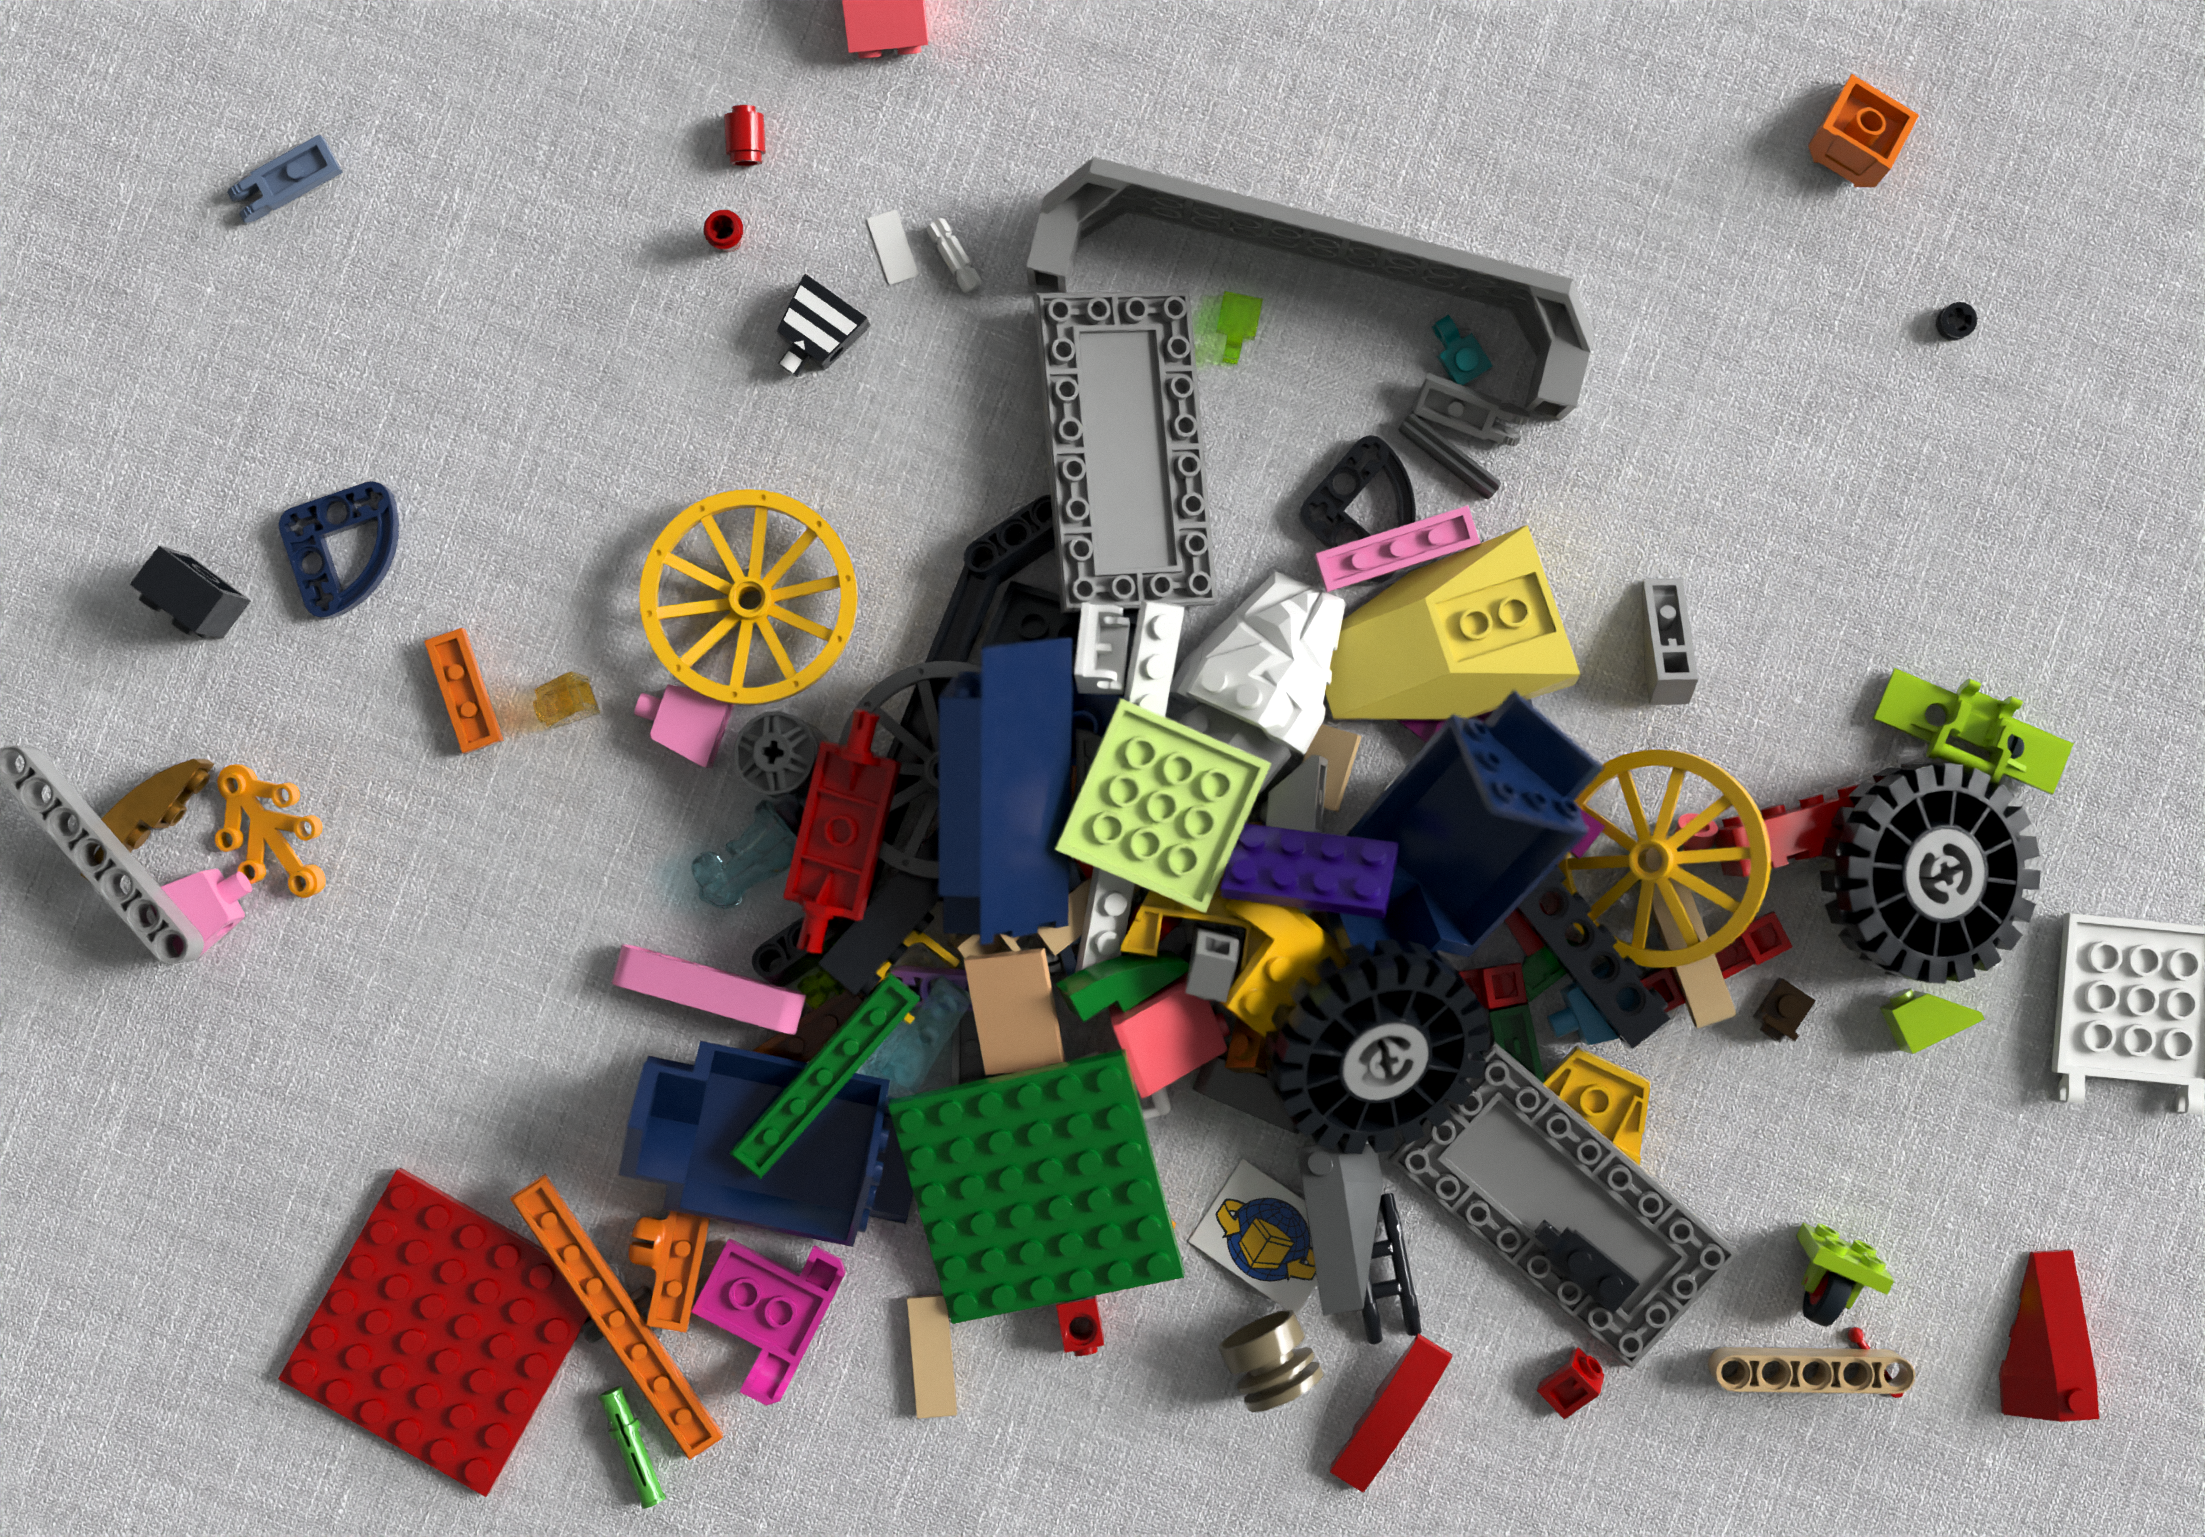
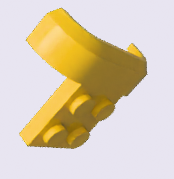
M1231 899L1225 908L1236 917L1254 926L1265 934L1267 938L1230 988L1226 1002L1221 1001L1220 1003L1265 1039L1267 1031H1278L1271 1018L1279 1002L1296 1006L1288 990L1301 976L1316 985L1321 979L1314 970V965L1328 956H1331L1339 969L1346 966L1337 941L1298 908Z

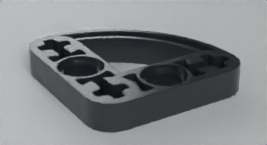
M1369 435L1362 437L1303 503L1299 514L1301 523L1327 548L1338 547L1336 537L1342 529L1355 531L1359 540L1372 536L1344 510L1381 468L1387 474L1395 493L1398 514L1397 528L1415 522L1416 506L1412 484L1405 467L1391 447L1377 436ZM1374 445L1379 449L1376 457L1380 461L1376 463L1371 460L1363 467L1361 472L1368 474L1363 479L1357 469L1347 465L1346 462L1350 459L1355 466L1364 455L1360 448L1364 446L1369 449ZM1341 473L1349 474L1355 482L1353 492L1347 495L1337 493L1333 487V479L1336 475ZM1321 504L1327 508L1324 515L1332 523L1336 516L1343 521L1334 527L1329 537L1323 533L1329 527L1320 519L1315 523L1309 520L1311 511L1308 507L1310 505L1316 508ZM1396 571L1366 581L1370 584H1381L1392 577Z

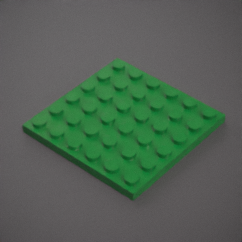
M1126 1049L890 1100L888 1107L952 1324L1184 1278L1185 1270Z

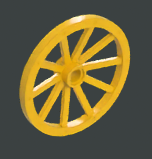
M743 489L722 492L698 501L682 511L664 528L654 542L643 567L639 603L642 624L652 649L663 665L678 680L707 698L733 705L752 706L775 703L793 697L808 689L826 675L842 655L851 637L857 615L858 592L855 571L846 548L833 528L819 514L805 504L779 493ZM755 508L748 577H745L713 518L714 515L735 509ZM768 510L799 521L807 529L767 575L761 579ZM702 522L735 583L731 584L672 554V550L686 533ZM818 537L829 551L838 575L772 590L775 584ZM664 565L727 595V598L658 607V588ZM840 588L841 592L840 610L834 631L775 605L776 602ZM751 591L760 593L761 603L757 608L752 610L742 608L741 600L746 593ZM730 611L728 615L681 658L677 656L670 646L660 622L663 619ZM768 617H773L828 643L813 662L796 673ZM741 621L730 686L711 681L690 669L698 659ZM754 624H757L786 680L762 687L743 688Z
M1665 749L1636 751L1621 755L1602 764L1605 768L1574 802L1605 826L1602 832L1627 849L1630 854L1581 857L1579 860L1576 857L1571 858V853H1568L1557 864L1566 877L1562 884L1573 895L1578 891L1574 883L1572 870L1630 867L1631 871L1590 907L1592 911L1587 915L1598 927L1600 924L1596 919L1641 879L1642 883L1632 943L1630 944L1614 936L1617 943L1613 945L1622 958L1628 955L1637 965L1656 968L1678 967L1700 961L1721 951L1738 938L1752 922L1762 904L1769 883L1771 869L1769 838L1763 818L1753 799L1745 788L1724 769L1709 760L1683 751ZM1647 766L1673 767L1652 835L1630 771ZM1686 771L1707 780L1724 794L1669 839L1666 838ZM1615 777H1618L1638 841L1586 805L1602 786ZM1732 805L1743 822L1749 840L1748 847L1677 851L1678 847ZM1651 848L1657 850L1662 857V864L1658 870L1651 869L1646 862V854ZM1751 859L1749 881L1741 902L1678 867V864ZM1670 878L1732 912L1733 916L1719 931L1701 942ZM1655 884H1657L1688 947L1675 950L1645 948ZM1574 923L1575 927L1584 935L1582 927Z

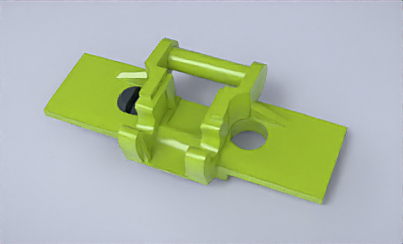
M1897 668L1893 669L1873 720L1925 741L1929 745L1926 752V757L1935 760L1939 757L1950 763L1963 765V768H1976L1991 775L1989 780L1991 783H1998L2002 775H2005L2050 795L2054 794L2074 743L2012 718L2014 712L2021 708L2022 700L2012 696L2007 697L2004 701L1997 700L1979 692L1981 683L1970 678L1960 685L1956 693H1953ZM1930 705H1938L1945 712V721L1939 727L1929 724L1926 720V709ZM1948 735L1989 751V760L1986 761L1946 744Z

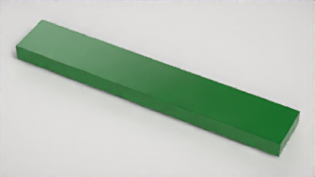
M889 971L732 1147L729 1154L761 1179L920 1001V997Z

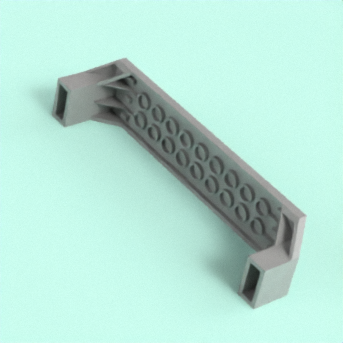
M1092 157L1044 196L1026 265L1028 284L1067 293L1080 240L1126 213H1132L1508 309L1537 356L1524 409L1528 412L1562 420L1577 407L1594 334L1572 278L1097 157Z

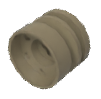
M1282 1310L1263 1316L1238 1329L1219 1344L1218 1350L1230 1373L1248 1372L1237 1383L1239 1393L1247 1394L1244 1398V1403L1250 1412L1266 1411L1286 1404L1311 1389L1324 1376L1320 1364L1312 1362L1315 1358L1312 1348L1294 1349L1305 1338V1333L1293 1310Z

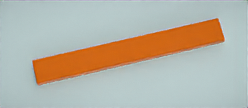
M543 1174L511 1195L509 1199L688 1460H691L721 1440L723 1432L651 1327L646 1326L647 1321L548 1176Z

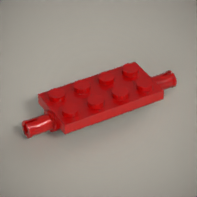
M854 709L847 744L840 745L829 741H821L783 899L796 902L802 906L801 911L805 915L796 947L801 950L807 947L806 951L811 953L822 952L829 919H833L834 916H842L855 921L863 920L902 762L875 755L874 751L871 750L880 715L876 713L869 714V711Z

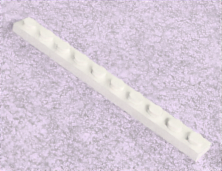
M1141 600L1124 700L1165 717L1185 608L1179 605ZM1095 866L1093 868L1075 973L1099 962L1122 956V952H1120L1121 944L1126 935L1135 883Z

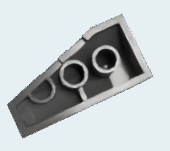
M1338 1143L1333 1150L1320 1145L1297 1148L1298 1163L1323 1316L1362 1311L1383 1186L1378 1153H1375L1368 1143L1365 1144L1362 1154L1344 1153Z

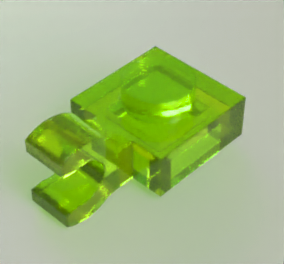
M1224 291L1216 333L1227 335L1222 362L1238 365L1243 339L1255 340L1262 298Z

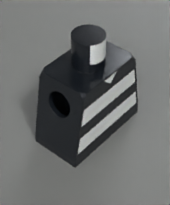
M804 274L777 329L780 338L790 345L778 364L795 377H798L810 359L826 370L869 328L870 323L862 313L810 276Z

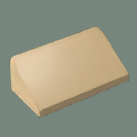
M1321 724L1304 755L1302 763L1311 755H1320L1328 759L1324 809L1339 812L1361 736Z

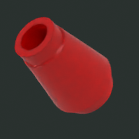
M717 210L708 216L703 228L704 236L708 243L715 248L728 252L736 251L741 246L743 236V223L739 216L730 210ZM732 232V234L729 237L723 239V236L726 233Z

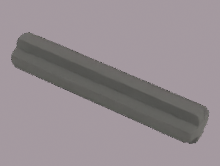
M1409 414L1399 426L1398 430L1402 435L1485 499H1490L1501 485L1500 480L1416 415Z

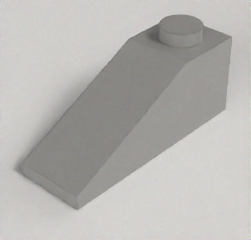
M1643 579L1644 671L1649 705L1689 704L1698 682V673L1683 579Z

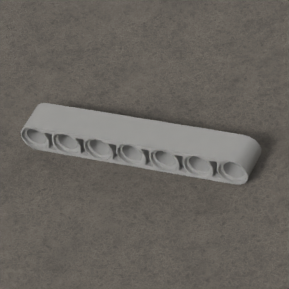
M10 745L1 748L0 780L159 961L169 965L197 959L204 948V940L201 933L43 752L31 746ZM19 755L24 759V768L21 773L17 771L15 765ZM45 785H48L51 791L50 800L47 803L42 799V790ZM71 815H74L77 820V829L73 834L68 828V820ZM98 845L104 851V858L100 864L94 858V851ZM124 875L129 878L131 884L127 894L122 891L120 886ZM150 905L157 911V920L153 925L148 921L146 914ZM177 935L184 943V949L180 955L173 948V941Z

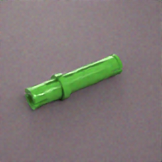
M617 1386L601 1393L598 1399L601 1401L611 1427L608 1430L611 1440L616 1439L627 1471L640 1499L642 1509L662 1502L666 1497L665 1493L661 1489L652 1462L638 1431L641 1427L638 1418H633L622 1386Z

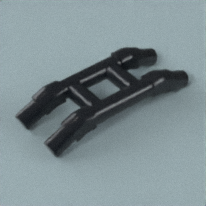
M1393 1193L1381 1195L1380 1208L1388 1240L1373 1243L1371 1259L1391 1255L1396 1279L1372 1284L1369 1270L1364 1308L1361 1312L1367 1341L1370 1344H1378L1383 1340L1376 1299L1399 1295L1407 1335L1416 1336L1422 1332L1419 1307L1407 1257L1402 1225Z

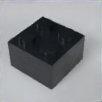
M163 546L156 548L130 583L132 587L141 593L138 599L157 612L162 609L173 616L170 623L189 636L195 633L204 639L207 636L223 639L251 602L250 599L189 554Z

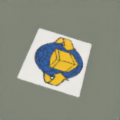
M1242 1159L1188 1242L1285 1309L1293 1310L1295 1315H1297L1318 1283L1305 1201Z

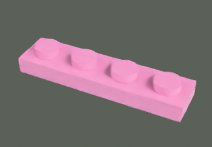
M1467 505L1316 553L1314 556L1325 590L1328 593L1480 544V540L1469 506Z

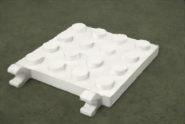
M2064 913L2051 1072L2063 1073L2057 1090L2058 1100L2084 1103L2085 1075L2181 1084V1089L2176 1097V1111L2203 1115L2205 1107V926Z

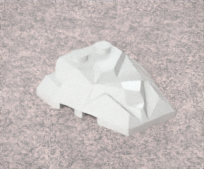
M1275 571L1185 658L1171 683L1169 696L1196 708L1205 703L1261 728L1270 741L1305 755L1324 719L1325 707L1323 706L1326 685H1330L1332 672L1330 670L1332 653L1334 650H1337L1345 601Z

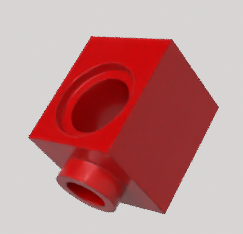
M1097 1295L1056 1303L1065 1353L1074 1351V1356H1087L1098 1352L1097 1347L1104 1346V1333ZM1076 1317H1086L1093 1326L1089 1332L1077 1334L1070 1328V1323Z

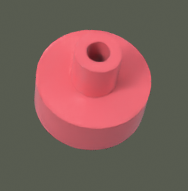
M1689 813L1682 815L1678 820L1675 833L1699 814ZM1711 821L1682 844L1684 845L1683 851L1711 848L1714 845L1718 832L1717 824Z

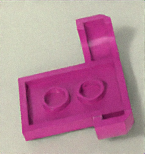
M730 1238L691 1312L762 1348L739 1392L767 1406L779 1402L784 1395L846 1271L841 1258L814 1245L801 1274Z

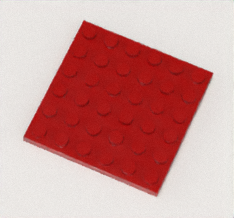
M399 1168L386 1187L278 1380L487 1497L577 1340L581 1327L586 1323L590 1315L544 1248L403 1168Z

